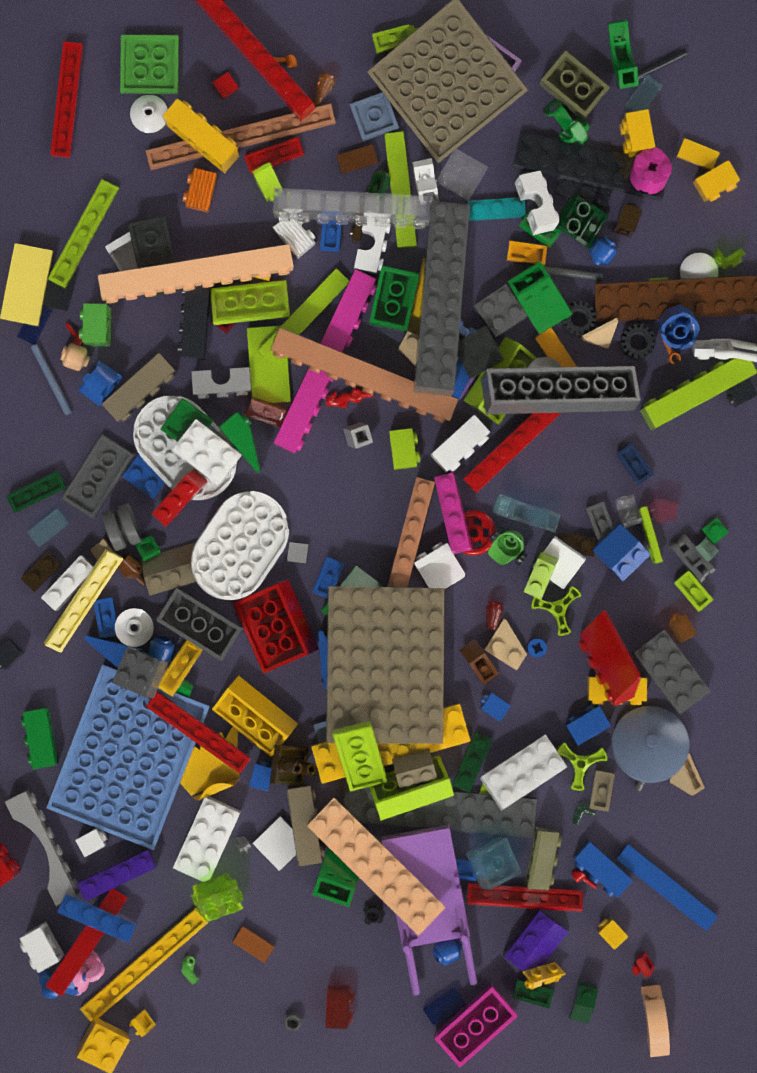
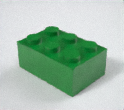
M386 266L381 267L369 322L370 325L407 333L419 274Z

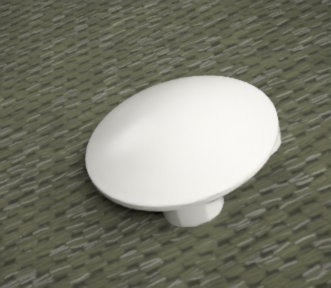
M694 253L682 262L680 276L681 279L718 277V267L714 259L709 255Z

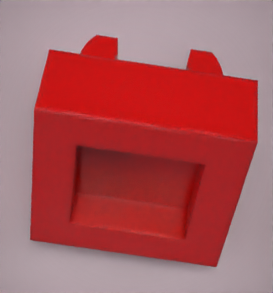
M646 951L638 955L636 963L631 968L634 975L642 972L645 978L652 975L655 969Z

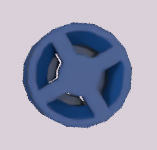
M534 638L527 644V651L531 656L539 658L547 652V645L543 640Z

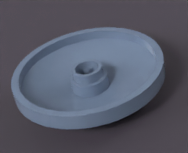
M644 706L631 710L620 719L613 732L612 752L616 763L628 776L641 782L657 783L670 779L681 770L689 754V737L683 723L673 713L660 707Z

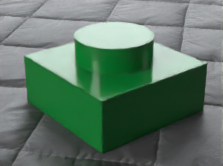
M717 517L701 529L713 544L729 533Z
M152 535L142 539L141 543L135 544L143 561L161 553Z

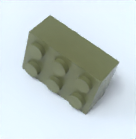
M567 51L561 55L540 82V86L555 99L561 101L566 108L583 120L588 117L610 88Z

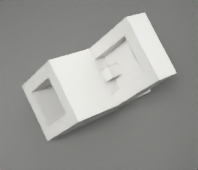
M432 158L413 162V172L420 205L439 201Z

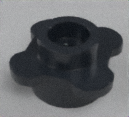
M379 904L373 907L365 906L363 908L366 917L364 922L367 925L376 922L378 924L382 923V907Z

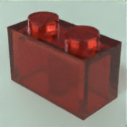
M327 987L325 1028L349 1029V1024H353V1012H349L350 1004H354V993L350 992L351 987Z

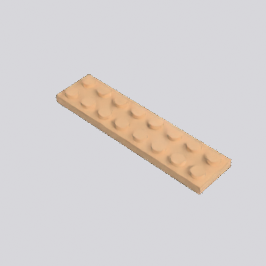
M335 798L307 825L418 936L446 908Z

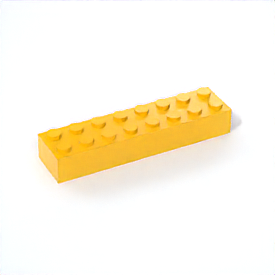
M460 703L443 707V744L377 743L383 766L393 764L392 759L427 749L432 753L470 742V737ZM325 741L311 746L322 784L346 777L336 743H326Z

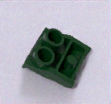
M574 195L566 202L559 213V223L556 229L567 234L585 248L590 249L592 241L609 216L578 195Z

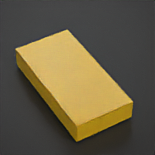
M684 138L677 157L711 171L720 152Z

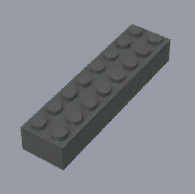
M635 366L486 369L481 378L486 414L634 411L641 401Z

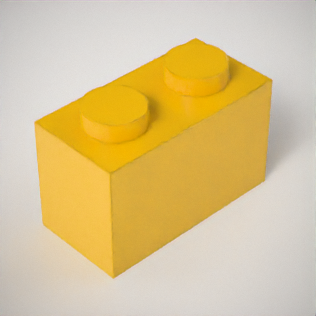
M728 160L695 179L693 184L704 202L707 200L713 202L721 197V192L726 190L728 193L737 188L736 184L740 181V178Z

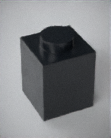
M750 379L726 391V398L729 404L734 405V407L757 396V392Z
M7 640L0 647V669H9L24 654L12 640Z

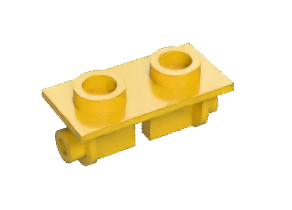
M556 962L523 971V974L527 977L525 986L531 990L542 986V982L545 985L558 982L561 976L566 974Z

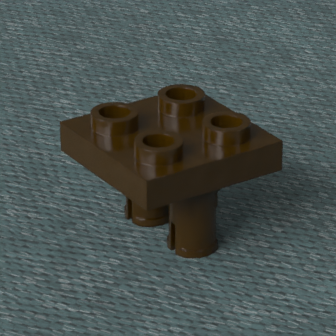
M275 745L270 783L303 786L305 774L313 775L316 772V765L307 762L308 747Z

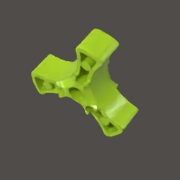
M571 586L567 594L558 601L547 602L533 597L531 608H541L549 611L557 622V635H567L571 633V630L565 620L566 609L574 599L581 597V594L575 587Z
M562 742L556 749L559 755L565 756L572 763L574 778L570 787L577 791L584 790L583 776L587 768L595 762L607 761L606 752L602 747H599L589 755H578L572 752L565 742Z

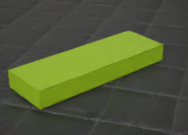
M647 506L638 508L637 513L648 551L651 554V561L653 564L663 562Z

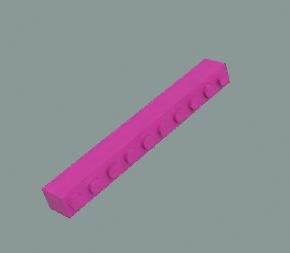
M355 269L320 343L321 345L343 353L345 347H350L354 338L351 334L354 329L358 330L362 321L359 317L362 312L366 313L370 304L367 300L370 295L373 296L376 292L378 285L375 284V278ZM310 370L307 371L274 441L275 445L294 454L297 450L301 451L305 442L302 438L305 433L309 434L313 425L310 421L313 416L317 417L321 406L318 404L321 398L325 400L329 389L326 387L329 381H334L326 377L327 373L320 371L318 374Z

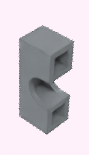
M249 367L230 369V379L223 385L216 384L213 381L211 370L191 371L193 395L198 396V399H208L209 395L216 394L217 398L229 397L228 394L236 393V396H247L248 392H252Z

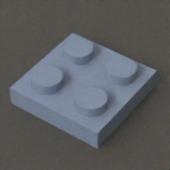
M383 92L350 104L362 141L399 129L390 102Z

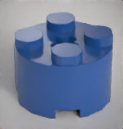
M677 305L668 308L658 320L659 331L664 343L668 347L684 350L691 347L697 341L700 327L694 313L685 306Z
M99 360L93 367L94 371L92 373L88 372L82 380L84 383L78 391L98 406H102V403L112 395L111 392L115 385H119L122 376Z

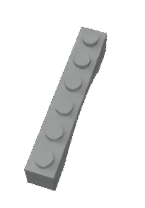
M27 790L5 801V804L12 818L31 829L43 844L50 867L47 889L57 906L61 904L65 894L71 897L79 894L78 882L76 879H72L70 875L71 868L68 862H64L61 857L63 852L60 846L56 845L53 840L54 834L50 827L47 828L44 822L46 818L43 811L38 810L36 806L37 799L34 793H30Z

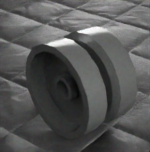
M128 503L118 506V516L113 509L102 512L107 535L116 551L126 548V538L131 545L142 542L137 521Z

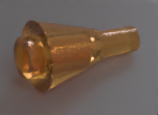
M324 72V75H319L317 95L313 102L315 107H320L323 98L326 97L337 83L334 81L335 76Z

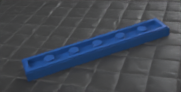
M628 843L616 857L620 863L705 931L718 918L714 912Z

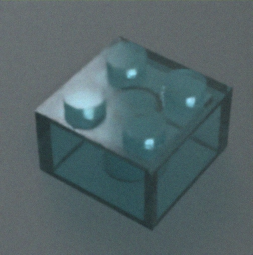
M498 836L466 853L482 889L491 890L522 873L508 839Z

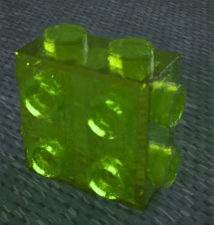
M229 873L192 886L194 894H191L194 905H197L200 916L204 915L207 922L243 909L241 902L244 901L241 889L239 890L236 879L232 880Z

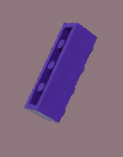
M148 848L79 881L77 885L84 900L87 901L155 869L157 863L151 850Z

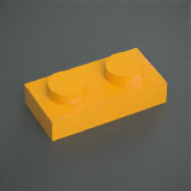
M509 241L506 261L534 265L541 261L545 266L547 246Z

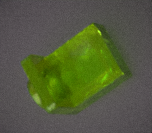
M741 248L725 258L718 249L713 253L715 256L713 259L718 267L722 266L725 269L731 264L733 267L743 261L742 257L746 254Z

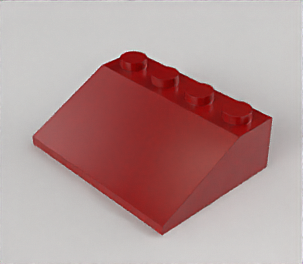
M289 579L233 603L263 674L319 650Z
M604 610L580 634L578 645L582 652L585 651L590 668H594L597 682L599 685H603L606 699L609 702L611 701L613 706H616L635 697L641 675L606 610Z

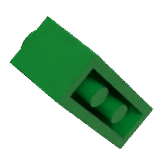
M49 707L23 712L21 723L22 727L26 728L27 735H24L25 745L29 746L30 754L27 755L29 765H32V769L57 765L58 759Z

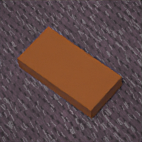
M242 926L232 942L263 963L266 962L275 948L273 944L245 926Z

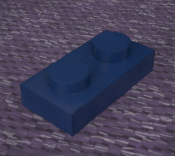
M633 443L616 453V456L637 486L654 475Z

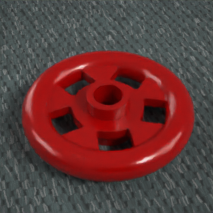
M470 510L464 512L466 522L469 524L467 528L473 550L462 553L470 556L481 555L491 548L493 543L489 540V537L496 530V525L493 519L482 511ZM474 518L481 519V525L473 523ZM483 529H489V537H483ZM477 530V535L471 536V531ZM481 540L482 546L474 548L473 543Z

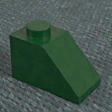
M577 982L569 1017L570 1020L589 1023L599 991L596 985Z

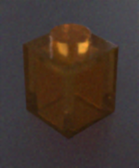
M677 613L669 618L671 621L667 625L678 643L681 644L697 635L686 614L680 615V613Z

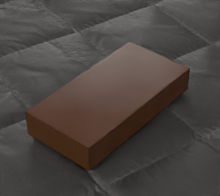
M373 144L336 156L342 175L378 164Z

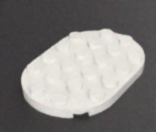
M163 396L149 402L140 411L134 424L133 435L136 449L141 458L173 490L182 478L194 468L171 451L178 442L160 429L182 398L204 414L206 413L187 398ZM212 422L208 429L234 448L225 433ZM237 462L218 486L205 478L208 483L191 500H206L222 493L234 478Z
M250 491L231 496L218 508L197 539L191 554V568L194 578L205 592L218 599L236 600L250 595L261 585L283 552L289 536L286 514L277 501L264 493Z

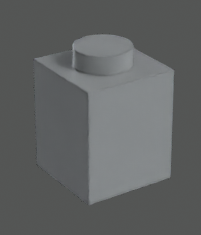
M359 422L343 428L349 447L357 449L373 443L368 424Z

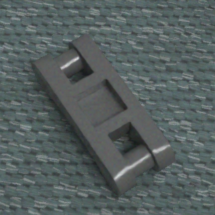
M683 533L679 536L680 539L675 543L672 542L669 547L692 572L695 578L702 583L706 580L705 577L708 574H713L716 570L709 561L707 562L695 548L696 546ZM686 545L688 549L683 553L680 548ZM702 564L705 568L699 572L697 567Z

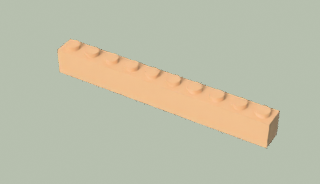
M288 244L98 275L102 301L115 303L121 298L134 300L140 295L153 297L158 292L171 294L175 293L176 289L182 288L183 291H190L195 289V286L202 285L203 288L214 286V283L221 282L222 285H226L238 279L244 282L250 281L252 277L259 276L261 279L268 278L274 273L287 275L290 271H293V261L290 245Z

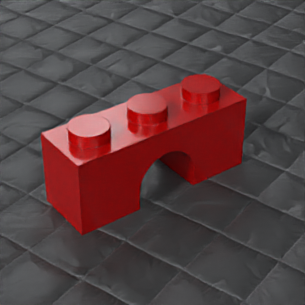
M193 469L182 478L152 514L165 527L168 526L186 508V504L203 489L208 481Z

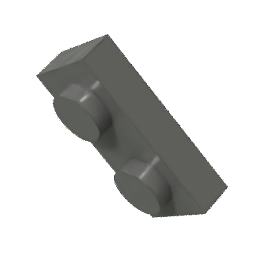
M604 502L585 508L598 543L614 528Z

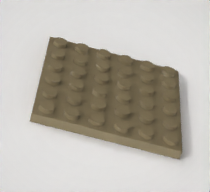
M452 0L367 72L438 163L528 91V88L460 0Z

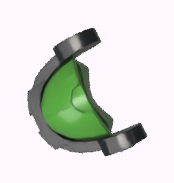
M509 528L496 529L489 537L493 544L488 550V554L498 564L505 565L516 558L515 564L519 566L527 558L524 539L518 531Z

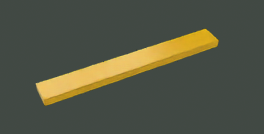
M197 907L193 909L80 1008L82 1013L90 1022H92L94 1016L97 1018L102 1016L209 921Z

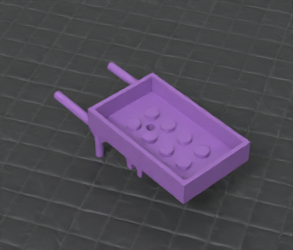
M449 824L382 836V845L446 907L419 936L396 914L413 995H419L420 988L412 947L461 938L469 983L470 985L477 984L469 941L470 931Z

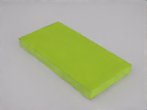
M286 280L210 288L214 325L290 317Z
M281 326L247 328L253 405L291 402L288 358L285 356L284 359L277 358L271 365L257 352Z
M371 721L332 730L350 791L388 783Z

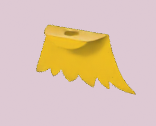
M232 727L226 740L238 748L239 731ZM194 746L180 784L191 796L204 791L192 797L196 800H201L233 786L239 780L240 774L200 746L199 750Z

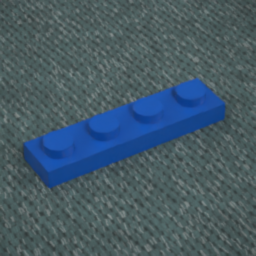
M65 894L57 912L126 943H129L136 924L67 894Z

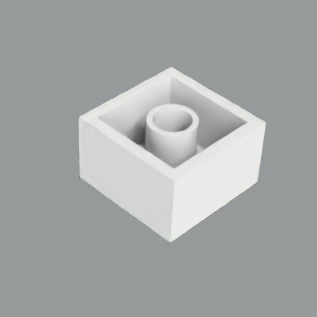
M46 921L27 931L20 938L21 942L19 944L24 953H28L30 957L29 963L38 973L59 962L64 956Z

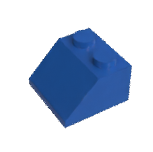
M620 523L591 549L608 569L622 581L651 555Z

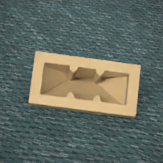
M617 318L581 337L582 341L609 349L618 324Z
M689 753L683 767L677 774L671 777L670 783L692 796L705 787Z

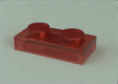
M252 396L245 416L281 428L287 416L288 408Z

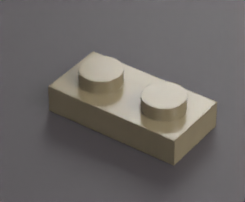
M595 770L589 809L609 812L615 773Z

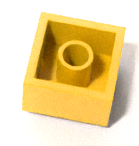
M649 109L626 113L619 124L620 134L624 135L625 142H623L624 154L629 155V157H636L644 150L654 149L655 142Z
M94 1016L76 1049L77 1058L108 1073H112L130 1041L129 1034Z

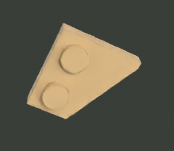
M505 619L502 620L484 649L515 670L519 668L527 655Z

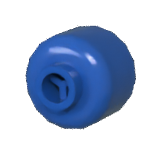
M605 236L597 238L589 249V254L592 256L591 261L599 266L602 263L610 264L617 253V248L615 247L617 244Z
M157 636L150 641L148 654L166 662L172 660L174 644L170 638Z
M446 940L435 943L432 953L438 964L441 963L447 966L460 959L462 947L458 940Z

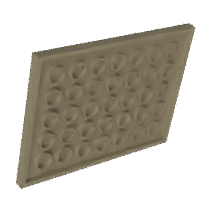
M329 586L326 743H335L332 730L371 721L377 743L443 744L444 588Z

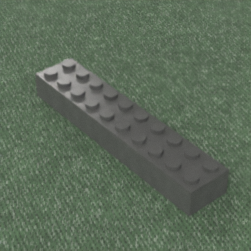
M432 201L429 208L413 392L452 396L454 392L470 205Z

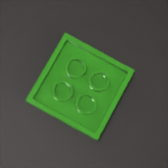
M121 35L120 92L122 94H178L179 36Z

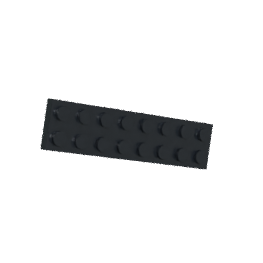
M520 131L512 168L529 172L541 171L543 175L661 202L665 191L664 187L658 193L648 194V192L635 189L630 180L635 156L629 157L626 154L577 143H564L560 139Z

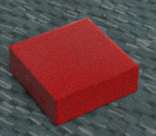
M229 72L212 82L223 99L239 89Z

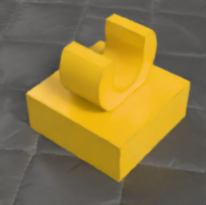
M145 1009L136 1015L129 1024L130 1027H135L137 1030L135 1034L141 1037L146 1035L156 1025Z

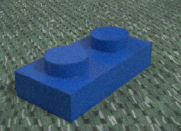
M323 212L320 251L339 253L342 213Z
M326 557L312 592L328 598V587L336 586L344 563Z
M113 597L96 600L94 602L99 637L117 636L115 633L117 617Z

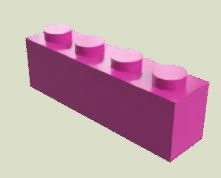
M454 473L434 477L451 552L457 554L473 550L456 476Z

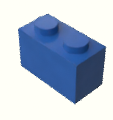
M592 704L584 709L585 713L580 716L575 714L567 719L568 723L565 726L577 745L582 744L611 726L599 705L594 706Z

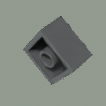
M506 284L474 305L473 308L483 324L488 327L494 340L525 320L528 316Z
M126 647L112 683L146 698H154L168 662L136 648Z

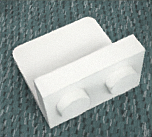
M440 542L432 547L434 551L427 555L424 552L416 557L417 561L414 564L429 588L446 589L465 577V573L451 552L448 543L443 545Z

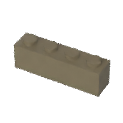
M158 353L104 401L102 405L117 422H125L132 416L131 412L135 408L140 409L146 403L145 399L151 395L153 397L161 390L159 387L164 382L166 384L175 377L173 374L176 371Z
M309 785L286 789L297 865L305 866L322 863L321 858H324L323 846L319 847L318 839L320 838L307 826L318 815L317 808L313 807V801L316 800L315 790L311 789Z

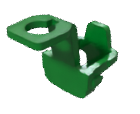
M554 99L542 110L548 117L553 116L562 127L563 131L558 135L564 143H574L577 141L583 144L588 139L587 131L590 128L588 123L580 117L573 121L564 109L561 101ZM557 105L555 110L549 111L551 107Z

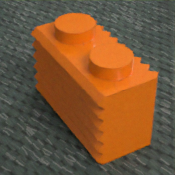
M197 168L193 169V173L189 172L187 183L190 184L189 190L185 191L183 195V202H185L186 208L209 213L217 180L216 173Z

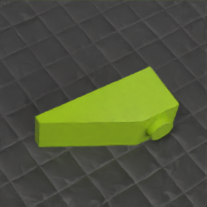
M270 162L254 170L255 182L266 202L270 200L274 202L281 198L283 189Z

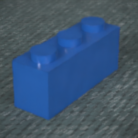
M589 840L573 856L576 860L574 864L581 871L586 869L590 873L588 877L596 884L598 882L605 886L603 890L610 897L615 895L618 898L633 881Z

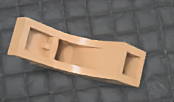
M660 985L641 987L650 1057L669 1055V1030Z

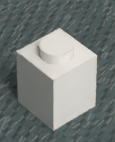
M95 828L75 841L84 857L106 846L108 838L103 830Z

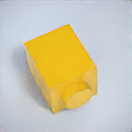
M611 917L603 919L598 924V933L614 950L628 938L624 930Z

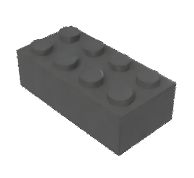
M180 588L175 589L156 620L220 661L224 660L243 630V627Z
M661 629L631 651L677 714H682L711 692L664 629Z

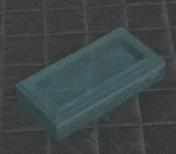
M647 75L624 107L631 112L646 110L663 86Z
M56 509L27 533L36 545L41 547L70 523L59 509Z

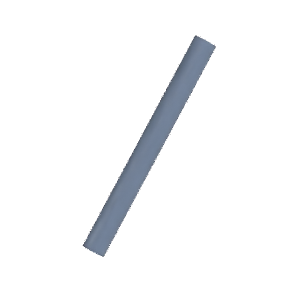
M38 344L33 345L31 349L64 414L72 413Z

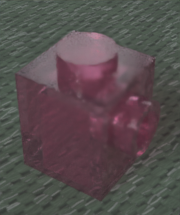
M654 499L649 504L648 512L651 513L650 518H654L656 523L666 524V521L675 522L679 502Z

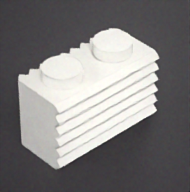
M289 213L273 227V230L286 245H290L291 252L299 259L315 245L314 239L316 237L309 229L305 231L301 226L303 222L298 215L293 216Z

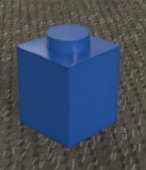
M492 692L489 695L485 694L480 701V704H482L480 708L498 721L502 720L511 706Z
M260 760V763H255L249 784L250 787L268 791L272 763Z

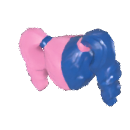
M94 950L65 993L75 996L81 995L88 988L89 982L98 980L104 974V964L101 963ZM46 968L39 972V983L43 996L48 999H54L59 995L46 987V984L52 977L49 969Z

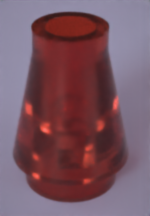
M488 601V605H486L487 629L497 630L504 611L503 603Z

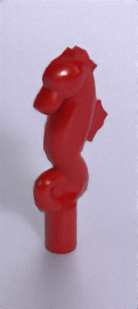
M354 388L351 394L343 393L336 397L337 393L334 391L332 395L327 396L325 403L329 407L339 406V408L344 409L348 405V401L358 403L363 398L374 397V395L365 393L360 388Z

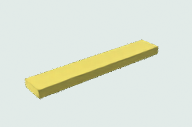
M108 549L104 550L44 641L45 646L62 652L123 560L122 556Z

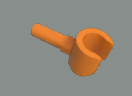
M293 55L273 57L277 62H286L287 68L297 66V60Z
M664 343L669 354L668 361L674 364L672 361L673 355H676L678 361H680L681 356L678 353H674L673 349Z

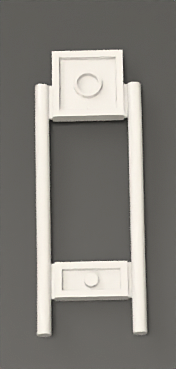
M734 339L697 340L691 346L694 357H698V359H709V357L718 359L738 358L757 362V354L737 351L733 348L757 351L756 343Z

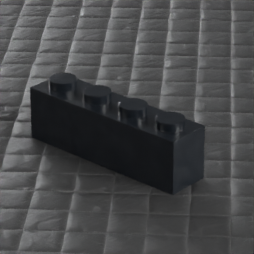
M195 286V289L190 291H183L182 288L185 304H181V315H184L183 323H180L179 326L182 342H178V353H181L182 358L205 360L211 287Z

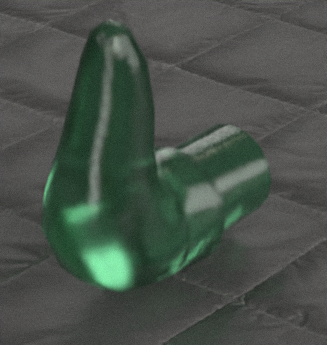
M579 805L573 814L572 823L579 825L583 814L595 816L596 812L585 805Z

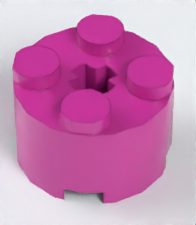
M658 148L644 150L639 153L633 162L630 173V180L635 189L648 192V194L661 191L671 174L672 165L670 159Z

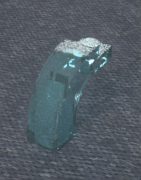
M498 494L493 513L551 532H556L561 514L526 504Z

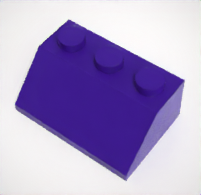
M537 909L503 952V955L522 971L542 966L569 931L541 909Z

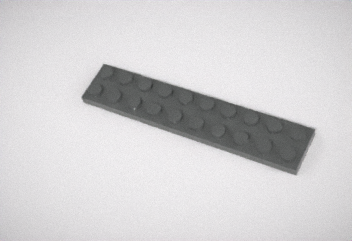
M346 782L344 808L359 822L419 828H431L449 824L452 831L534 838L537 799L522 797L501 811L491 795L453 791L454 796L380 820L369 787L350 791Z

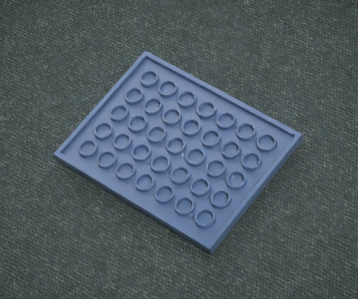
M102 664L46 808L154 850L196 742L148 709L146 705L151 698H146L112 683L117 669ZM158 688L157 691L204 723L210 708L209 705L175 693L172 697Z

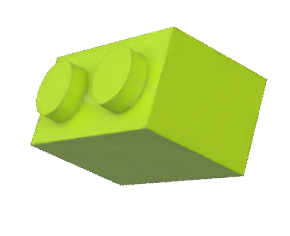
M412 428L389 431L394 470L416 468L417 463H420L419 451L415 452L414 444H418L417 433H413Z
M541 552L524 592L542 599L559 559Z

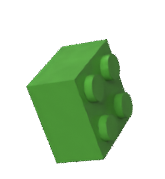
M83 303V308H80V320H83V328L79 329V338L87 346L110 347L111 308L107 304Z

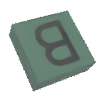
M705 537L695 547L707 562L719 552L708 537Z

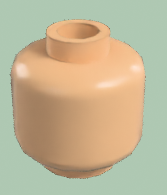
M74 343L64 346L60 356L63 366L75 371H80L83 366L87 367L90 356H87V349Z

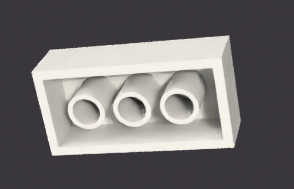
M544 735L483 775L480 780L502 811L566 769L567 766L548 737Z
M210 796L205 797L173 868L208 884L241 810Z

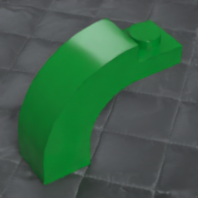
M624 19L607 22L609 52L617 85L620 89L639 86L637 66L633 61L630 48L628 21Z

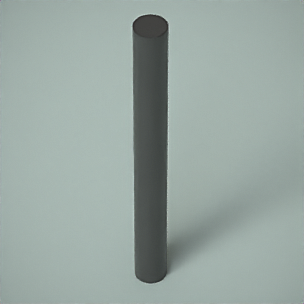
M527 264L526 270L534 264ZM545 266L549 274L601 281L603 278V273Z

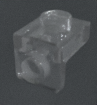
M633 494L615 500L617 513L624 528L642 523V517L636 506Z

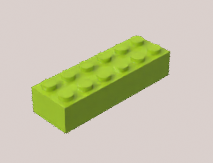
M728 358V363L724 364L722 361L711 367V372L707 373L705 370L694 376L693 379L695 381L690 382L688 379L676 386L678 390L673 391V389H670L659 395L660 400L657 401L656 398H653L643 404L644 408L640 412L650 430H653L755 375L757 370L752 361Z

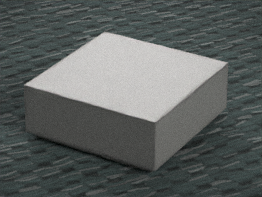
M289 542L287 561L306 563L309 544Z

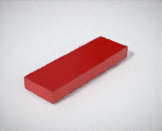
M297 136L244 155L250 174H253L254 170L269 162L274 167L302 157L304 152Z

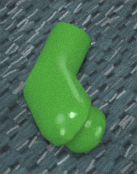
M186 956L182 961L181 972L193 985L199 980V977L193 972L196 961L193 956Z

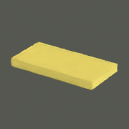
M15 243L0 319L39 326L53 256L52 250Z

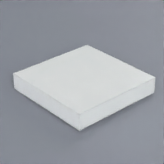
M554 536L543 551V553L559 559L550 580L562 589L566 587L586 560L584 556L556 536Z
M281 816L253 842L257 849L279 871L296 855L292 827Z

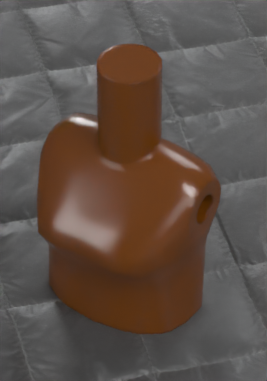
M129 553L122 555L123 560L117 568L126 579L134 578L141 586H144L146 582L141 575L142 567L139 561L133 559Z

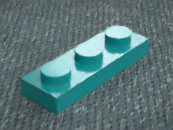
M520 197L467 201V205H470L469 221L524 218L526 216L525 200H520Z

